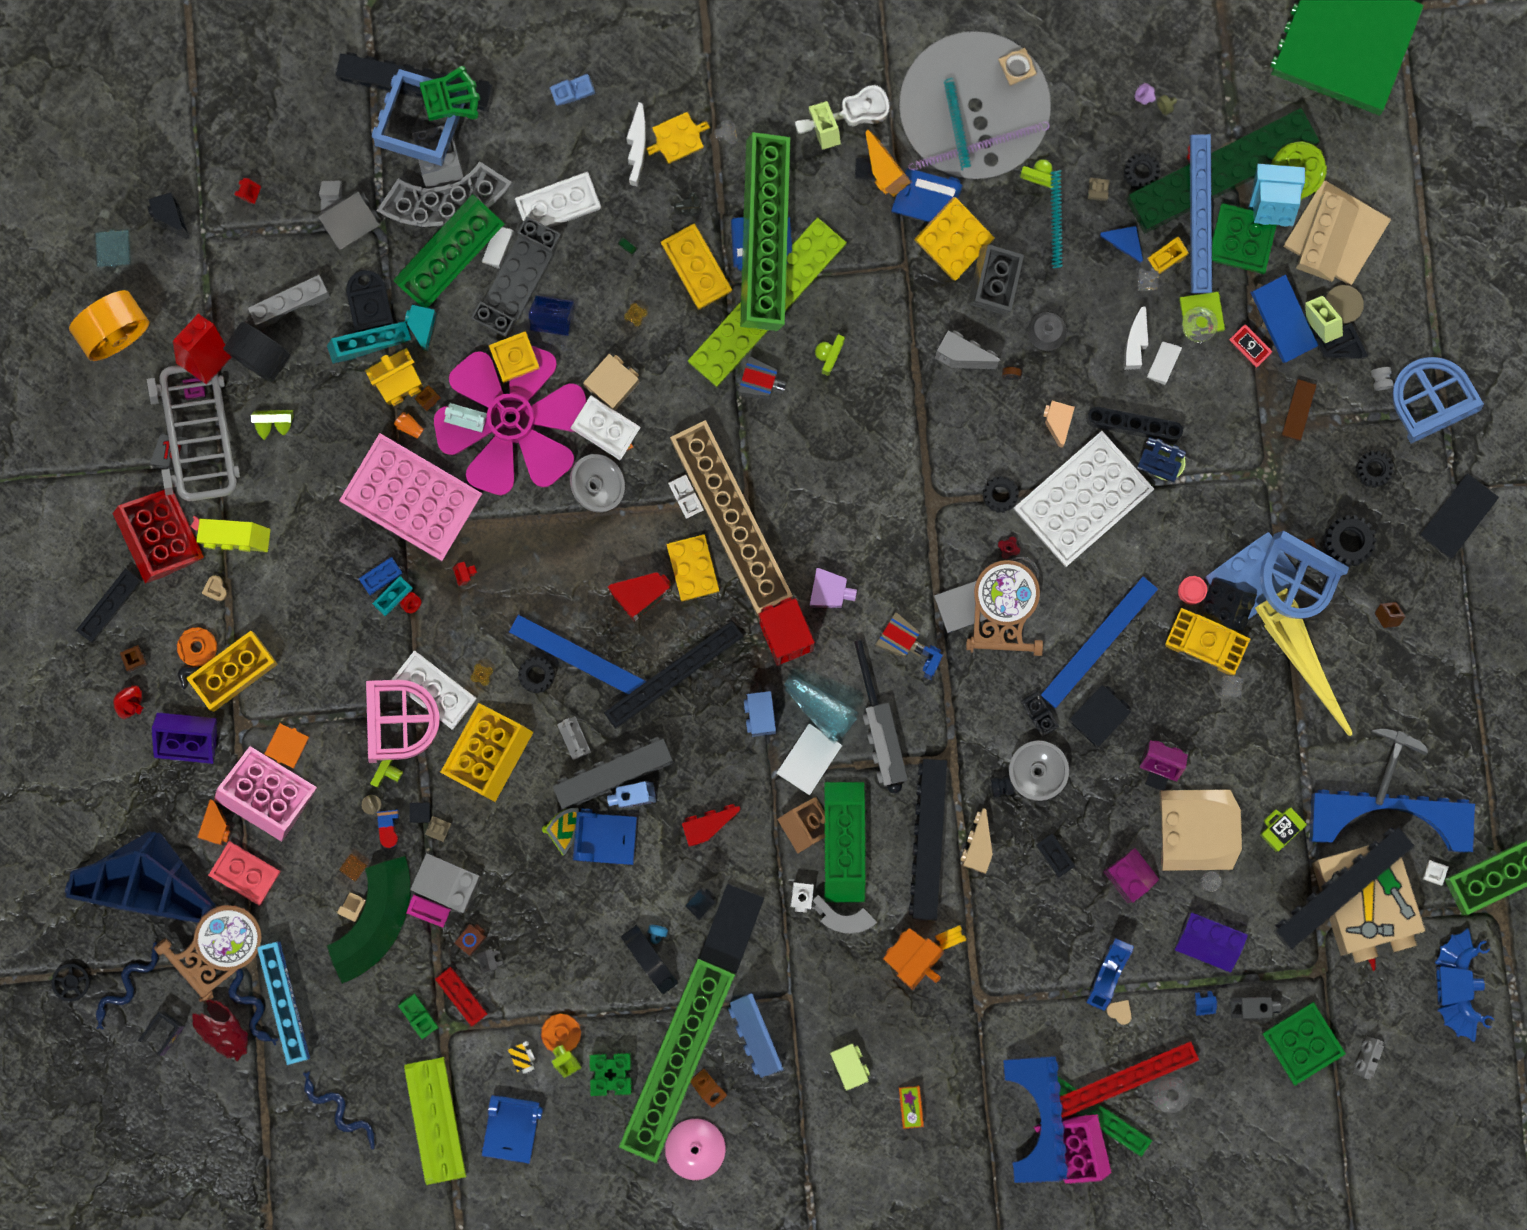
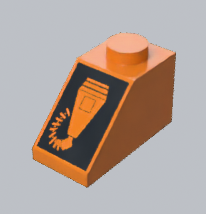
M210 800L197 838L224 846V843L228 842L231 831H229L230 826L218 802Z

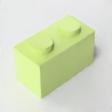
M1324 296L1305 303L1306 320L1325 343L1343 336L1342 318Z
M853 1043L830 1052L846 1091L868 1082L867 1077L870 1076L866 1064L862 1066L859 1060L862 1054L858 1046L854 1047Z

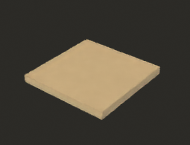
M1324 180L1285 242L1284 247L1299 256L1301 255L1320 199L1325 191L1345 198L1359 210L1335 277L1351 286L1391 219Z

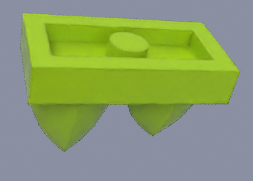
M293 410L253 411L251 423L255 424L257 433L263 440L269 435L272 422H274L277 431L285 435L289 431L291 421L294 418Z

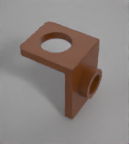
M705 1069L691 1079V1085L711 1108H714L727 1096ZM719 1093L717 1099L710 1100L713 1094Z

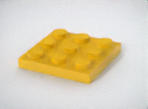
M953 197L914 240L952 280L956 281L978 257L980 248L990 244L994 237L956 197Z

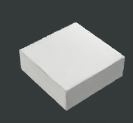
M1428 860L1422 879L1442 886L1448 866Z

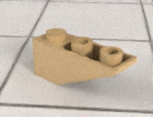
M982 809L981 812L977 811L973 822L977 824L974 831H970L967 842H970L968 850L964 849L960 860L964 861L962 866L985 874L993 853L986 809Z

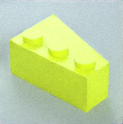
M199 519L196 542L204 544L203 548L207 549L221 547L223 550L230 551L234 548L245 552H250L251 550L268 552L271 529L253 522Z

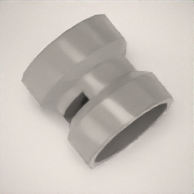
M1390 367L1371 370V376L1375 380L1373 384L1375 391L1394 387L1393 381L1390 379Z

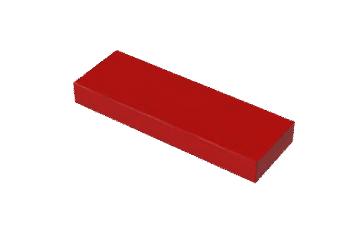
M452 967L435 979L471 1027L488 1015Z

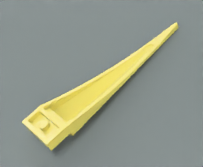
M1287 588L1277 593L1283 602L1289 591ZM1267 600L1255 607V610L1265 623L1264 627L1347 735L1351 736L1352 731L1322 670L1303 619H1293L1281 615L1271 607ZM1293 600L1291 607L1299 608L1296 601Z

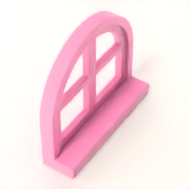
M366 681L369 763H377V760L407 759L425 751L434 741L439 729V710L432 695L425 688L411 681ZM380 691H402L403 716H380ZM406 692L419 697L426 705L429 715H407ZM429 722L428 729L422 739L408 747L407 723ZM403 723L404 748L381 749L380 724Z

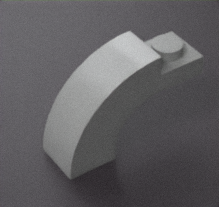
M819 895L812 900L815 903L812 907L820 915L822 913L826 915L821 922L836 932L846 934L859 933L877 923L864 908L854 915L842 916L835 913Z

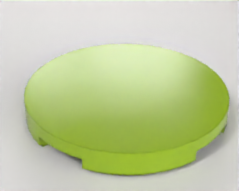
M1294 142L1286 145L1275 155L1271 165L1305 168V184L1301 193V200L1313 192L1316 193L1326 177L1327 165H1325L1322 152L1307 142Z

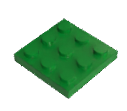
M1221 203L1212 238V262L1265 274L1277 225L1254 223V212L1252 210Z
M1311 1002L1261 1033L1294 1086L1346 1054L1314 1002Z

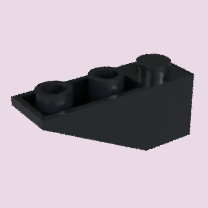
M700 888L685 907L700 921L716 905L714 901L716 897L708 889L704 891Z

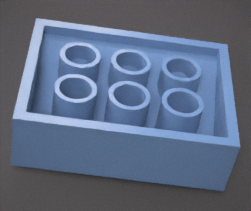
M748 994L730 1002L731 1007H728L732 1019H737L739 1025L735 1027L739 1037L744 1036L746 1044L743 1047L747 1056L751 1055L754 1063L751 1066L755 1075L759 1074L761 1078L783 1070L753 994Z

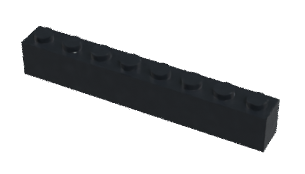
M347 52L346 54L340 53L335 76L341 82L391 92L392 78L394 75L397 76L399 69L430 79L442 78L449 73H434L433 70L428 68L419 70L409 64L400 66L395 65L396 63L390 60L381 62L376 61L377 59L371 56L362 58L358 57L355 53ZM457 77L448 84L454 85L458 83H463L464 81L461 79V77ZM486 80L475 81L477 88H475L476 93L480 96L477 110L489 112L494 92L493 86ZM405 82L402 83L399 94L423 98L420 87ZM470 102L465 103L464 107L469 108Z
M923 759L922 763L918 764V775H921V783H917V795H920V803H916L915 815H919L918 823L914 824V835H917V843H913V855H916V863H912L911 875H915V881L910 885V895H914L913 903H909V915H912V919L937 921L947 760Z
M1399 827L1394 830L1392 828L1387 830L1382 835L1384 837L1383 840L1379 843L1374 841L1367 847L1369 851L1364 856L1361 853L1352 860L1354 863L1349 868L1343 867L1336 873L1338 877L1333 882L1329 879L1321 886L1323 890L1320 893H1312L1305 899L1308 903L1303 907L1298 905L1290 912L1292 916L1289 919L1283 918L1275 925L1277 929L1273 933L1288 950L1296 947L1415 846Z

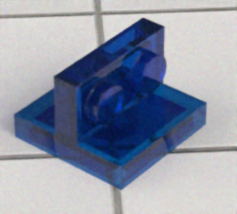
M535 296L529 311V319L531 320L530 330L568 336L574 301Z

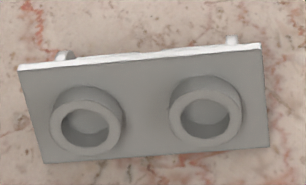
M575 716L557 724L573 760L591 753Z
M1366 1036L1359 1058L1355 1063L1353 1074L1368 1080L1374 1077L1378 1063L1372 1060L1373 1058L1380 1059L1384 1049V1042Z

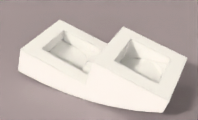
M686 474L668 482L686 519L704 510Z

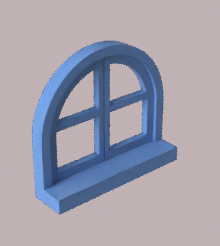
M1436 357L1422 358L1407 365L1398 375L1392 394L1395 410L1408 432L1407 438L1411 444L1481 411L1484 405L1466 373L1455 363ZM1423 370H1443L1452 375L1453 378L1432 387ZM1416 373L1425 391L1404 400V386L1407 380ZM1457 381L1467 399L1445 409L1435 391ZM1428 395L1438 413L1415 423L1406 405Z
M1281 531L1274 534L1261 566L1260 583L1262 592L1271 607L1281 615L1293 619L1312 617L1327 607L1333 597L1340 577L1347 574L1349 567L1289 533ZM1280 550L1301 561L1294 579L1273 569ZM1307 566L1328 576L1321 595L1300 584ZM1272 574L1291 584L1284 602L1274 590ZM1298 588L1318 599L1307 608L1291 607Z

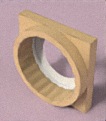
M1025 48L1011 52L1007 56L998 59L1010 86L1037 75L1032 60ZM1013 60L1024 62L1026 70L1023 75L1013 76L1009 72L1008 67Z

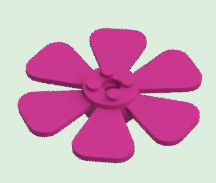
M534 346L531 347L540 369L510 380V394H503L493 361L484 352H474L451 371L449 383L452 389L488 408L482 433L444 422L447 407L440 408L434 416L437 443L440 450L447 455H456L493 433L495 437L467 468L466 478L473 487L495 495H505L514 486L513 443L520 444L530 478L539 487H549L572 468L574 463V456L570 449L533 429L535 425L575 432L570 428L586 404L584 391L576 384H567L531 406L529 401L554 374L557 367L556 359L550 352ZM509 414L516 415V420L509 423L506 421V417Z

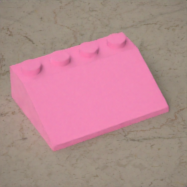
M250 746L217 788L215 801L282 842L294 826L317 787Z

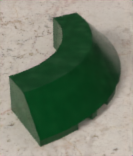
M406 856L365 868L368 893L362 915L345 936L327 945L332 964L342 984L357 978L377 964L395 943L405 923L411 895L410 873Z

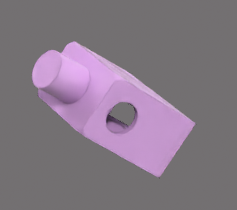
M817 568L810 607L842 608L843 599L855 601L857 590L845 588L846 578Z

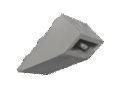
M445 125L412 133L414 144L436 151ZM454 138L451 140L442 166L418 159L427 189L454 184L464 177Z
M949 330L935 356L936 360L951 368L996 369L1000 361L995 352L991 350L985 351L980 348L981 345L972 340L969 342L963 339V335L959 332H950Z

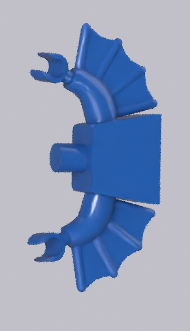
M1466 928L1461 934H1451L1449 942L1440 946V955L1435 964L1447 967H1436L1438 1005L1447 1006L1437 1010L1444 1018V1025L1451 1027L1456 1032L1457 1037L1465 1036L1472 1040V1042H1475L1477 1023L1482 1022L1483 1026L1489 1029L1492 1027L1487 1026L1485 1020L1491 1019L1494 1021L1491 1016L1483 1017L1480 1013L1473 1010L1470 1000L1474 999V991H1484L1485 983L1484 979H1473V972L1468 970L1472 958L1478 956L1480 952L1488 953L1490 948L1487 950L1480 948L1481 944L1487 942L1484 940L1479 942L1478 947L1474 948L1469 929Z

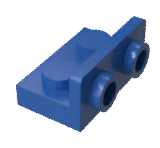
M932 645L929 648L925 646L922 653L929 657L922 670L925 672L924 677L929 680L934 676L943 657L940 654L941 650Z

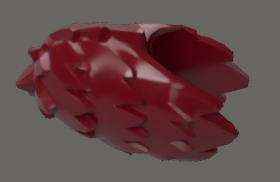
M208 999L206 1001L208 1005L207 1011L212 1018L204 1014L198 1015L193 1013L192 1025L203 1038V1041L213 1047L216 1052L226 1058H235L236 1062H238L242 1055L247 1054L248 1033L240 1027L239 1020L227 1007L217 1000L212 1001Z

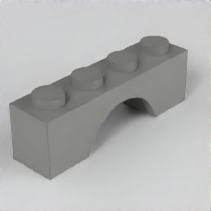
M317 275L249 307L248 310L255 325L261 330L278 322L285 314L303 306L315 305L330 298V295L320 275Z

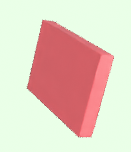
M229 841L208 876L261 906L281 871Z

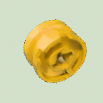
M959 925L935 936L936 940L940 942L939 947L942 950L966 941L965 935L961 933V926Z

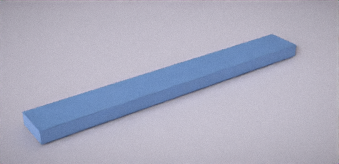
M1211 134L1190 135L1191 293H1212Z

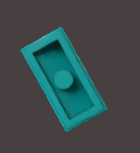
M399 576L372 604L386 616L413 588Z

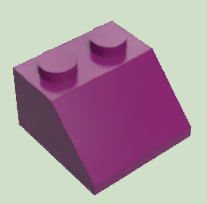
M1150 740L1146 746L1139 768L1177 782L1186 769L1188 754L1183 753L1181 749L1164 746L1160 741Z

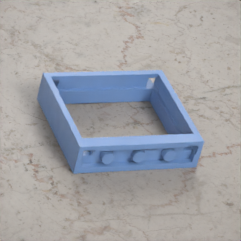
M399 69L397 76L394 75L392 78L391 92L386 94L384 110L381 109L378 121L380 122L378 127L375 126L372 132L375 146L442 166L460 116L454 115L447 118L436 151L383 135L402 83L405 82L420 87V82L433 80ZM466 90L449 94L451 97L467 95ZM465 103L454 105L452 107L463 109Z

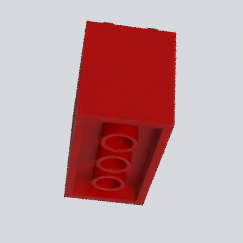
M791 597L781 600L780 604L774 608L772 605L761 609L759 624L777 666L814 651V640L796 598L791 600Z

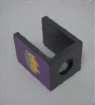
M158 1011L138 1040L140 1043L146 1042L162 1018L176 1027L157 1053L159 1056L166 1054L185 1027L164 1011Z

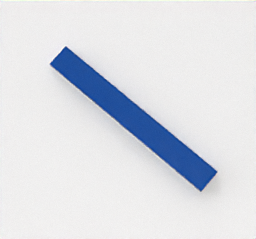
M1143 576L1045 689L1041 697L1056 708L1158 588Z
M520 615L517 616L509 633L628 695L647 682Z

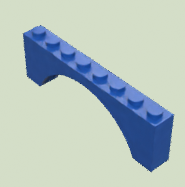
M1317 790V793L1311 794L1309 842L1332 843L1341 829L1354 818L1373 810L1391 809L1407 812L1428 823L1440 835L1448 851L1473 852L1475 804H1469V800L1457 799V803L1449 802L1448 798H1437V801H1429V797H1417V800H1410L1409 796L1397 795L1396 799L1389 798V794H1386L1383 805H1378L1375 803L1377 797H1369V793L1358 792L1357 796H1352L1347 791H1337V794H1329V790Z

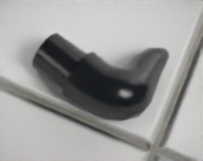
M187 666L178 671V678L183 689L187 687V676L197 671L199 666Z

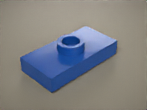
M390 557L360 577L359 580L371 596L403 573L394 559Z

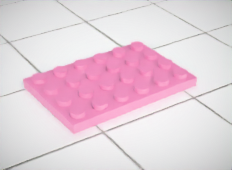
M379 433L339 502L438 560L443 561L482 493Z

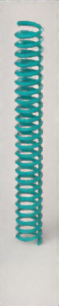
M948 78L943 83L946 88L951 123L953 124L952 127H954L953 131L956 138L957 152H959V162L963 171V168L971 167L972 164H969L971 162L969 160L970 157H968L970 154L967 153L969 151L967 149L968 146H965L967 145L965 142L967 139H963L966 136L964 135V128H962L964 126L962 124L963 121H960L962 120L960 117L962 114H960L959 103H957L959 101L957 99L958 96H955L957 95L955 92L957 89H954L956 87L954 85L955 82L945 83L954 78Z
M1061 170L1050 173L1053 175L1050 177L1053 179L1051 180L1053 183L1051 184L1053 186L1051 194H1054L1051 196V198H1054L1051 202H1055L1051 204V206H1055L1051 210H1056L1052 211L1051 214H1057L1051 216L1056 218L1051 220L1056 222L1051 224L1056 226L1051 228L1056 230L1051 232L1055 234L1051 236L1055 238L1051 240L1055 242L1051 244L1054 246L1052 247L1054 249L1052 257H1055L1052 261H1056L1052 265H1057L1052 268L1063 266L1059 264L1063 262L1059 260L1063 258L1060 256L1063 254L1060 252L1063 250L1060 248L1063 246L1060 244L1062 243V237H1060L1062 229H1059L1062 225H1058L1062 223V221H1058L1062 217H1057L1062 215V213H1057L1062 211L1057 209L1062 207L1057 205L1062 203L1058 201L1062 199L1058 197L1062 195L1058 193L1062 191L1058 189L1062 187L1058 185L1062 183L1059 181L1062 179L1059 177L1062 175L1059 173Z

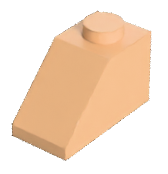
M1051 401L1050 406L1046 405L1044 410L1045 424L1058 446L1063 448L1075 407Z

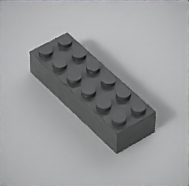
M656 737L649 740L648 745L645 747L635 746L629 749L630 753L624 756L620 753L611 757L612 761L608 763L601 761L592 765V770L586 772L583 769L574 773L575 777L569 780L566 777L557 780L553 789L563 810L572 808L673 764L674 762L664 739L659 740Z

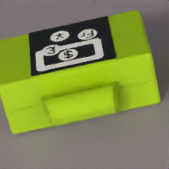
M1291 807L1287 808L1283 813L1274 810L1264 820L1267 828L1260 836L1275 852H1278L1302 831L1307 824ZM1277 814L1279 817L1270 824L1269 821Z

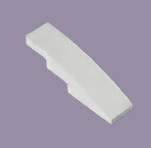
M638 103L627 136V144L632 145L628 162L630 165H634L629 181L630 185L638 186L645 154L646 127L643 103Z

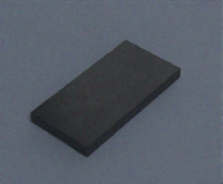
M1467 473L1419 536L1451 560L1499 497Z
M727 884L699 959L737 973L764 897Z

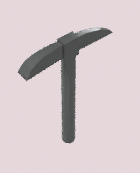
M1375 729L1371 732L1391 739L1395 743L1375 801L1376 804L1383 805L1401 748L1405 745L1425 756L1428 754V750L1423 743L1407 736L1408 734L1401 731Z

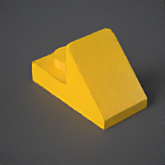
M1177 237L1148 257V260L1158 275L1175 263L1182 262L1189 252L1181 239Z

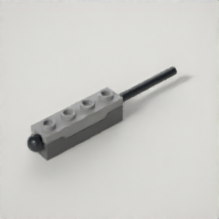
M862 640L855 641L854 644L870 706L865 708L866 713L862 715L864 724L869 725L870 728L867 736L869 744H873L875 752H872L874 764L878 763L880 771L876 772L878 781L883 783L884 787L887 786L890 793L897 794L902 789V784L898 785V783L906 782L908 779L889 703L878 705Z

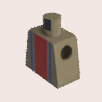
M896 612L875 645L877 648L905 658L909 651L920 657L925 647L916 641L920 633Z

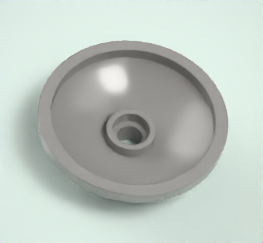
M599 454L587 455L575 463L570 474L572 493L584 508L593 512H607L621 502L625 492V481L620 468L610 458Z
M1032 741L1021 746L1012 756L1009 765V777L1013 787L1022 796L1030 800L1043 801L1053 798L1063 790L1069 777V765L1065 755L1057 746L1046 741ZM1035 768L1041 769L1040 775L1034 773Z

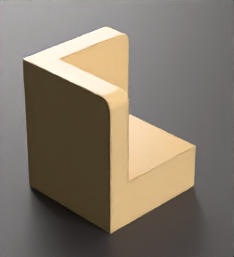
M349 893L344 905L340 906L337 913L354 922H358L365 908L366 899L354 893Z

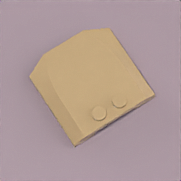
M1231 790L1159 791L1162 830V871L1233 870L1242 850L1241 809Z

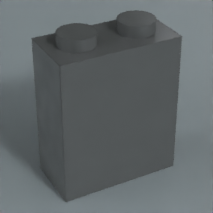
M355 191L317 215L339 250L379 226L377 221L380 218L374 209L370 211L366 205L369 201L364 193L359 194L358 191Z

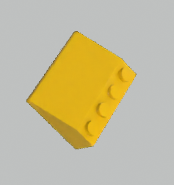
M478 703L440 773L496 802L534 732Z

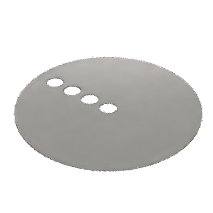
M963 32L945 37L929 46L909 68L900 94L901 121L911 145L929 164L930 157H932L931 163L933 167L947 174L966 179H985L999 176L1022 164L1041 143L1050 118V93L1045 76L1036 61L1029 55L1037 75L1010 86L998 59L1023 48L1009 39L986 32ZM1013 60L1009 64L1008 69L1013 76H1021L1025 73L1026 66L1021 60ZM948 78H954L945 83L955 82L954 85L956 87L954 89H957L955 91L957 95L955 96H958L957 99L959 101L957 103H959L960 114H962L960 116L962 120L960 121H963L962 124L964 126L962 128H964V135L966 136L963 139H967L965 141L967 145L965 146H969L970 149L968 157H970L969 160L971 161L969 164H972V166L963 168V171L961 170L960 159L956 151L958 149L956 148L954 127H952L951 113L949 112L948 99L946 98V88L943 83ZM973 98H977L982 102V108L978 112H972L968 108V102ZM979 116L984 117L988 122L987 127L984 130H977L973 125L975 118ZM982 135H989L992 139L997 137L998 145L994 139V145L992 144L991 147L984 149L980 146L979 149V138ZM951 150H953V151L955 150L956 158H955V155H954L953 152H952V157H953V159L951 158V155H950ZM945 152L948 153V155H949V160H948L947 155L945 154V159H946V161L944 160V157L942 156V154L944 155ZM988 153H994L998 157V163L993 167H989L984 163V157Z

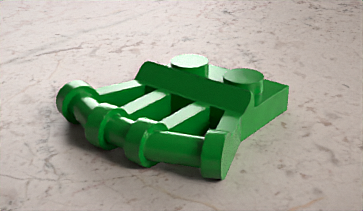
M460 66L445 77L419 83L429 121L445 117L450 118L454 115L469 119L478 118L477 107L480 96L476 93V82L466 73L467 69L464 66ZM457 77H461L464 81L463 83L447 86L448 83ZM468 90L469 94L454 98L449 96L450 93ZM470 102L469 109L452 107L454 105Z

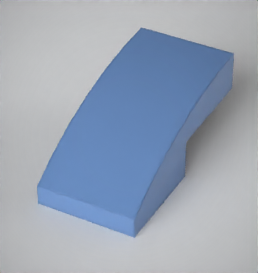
M588 74L550 87L557 106L595 94Z

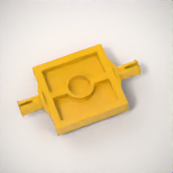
M688 112L652 127L657 144L646 148L647 152L651 155L660 151L665 156L668 164L704 148L699 133L709 129V125L705 121L696 126Z

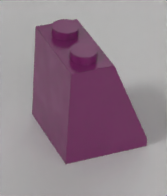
M1133 848L1103 871L1127 903L1136 901L1159 880L1136 848Z

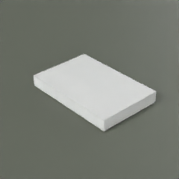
M590 396L570 429L621 460L641 427L593 396Z
M808 724L776 774L810 795L842 745L811 724Z

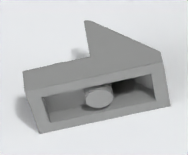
M342 181L321 182L319 191L321 213L342 200Z

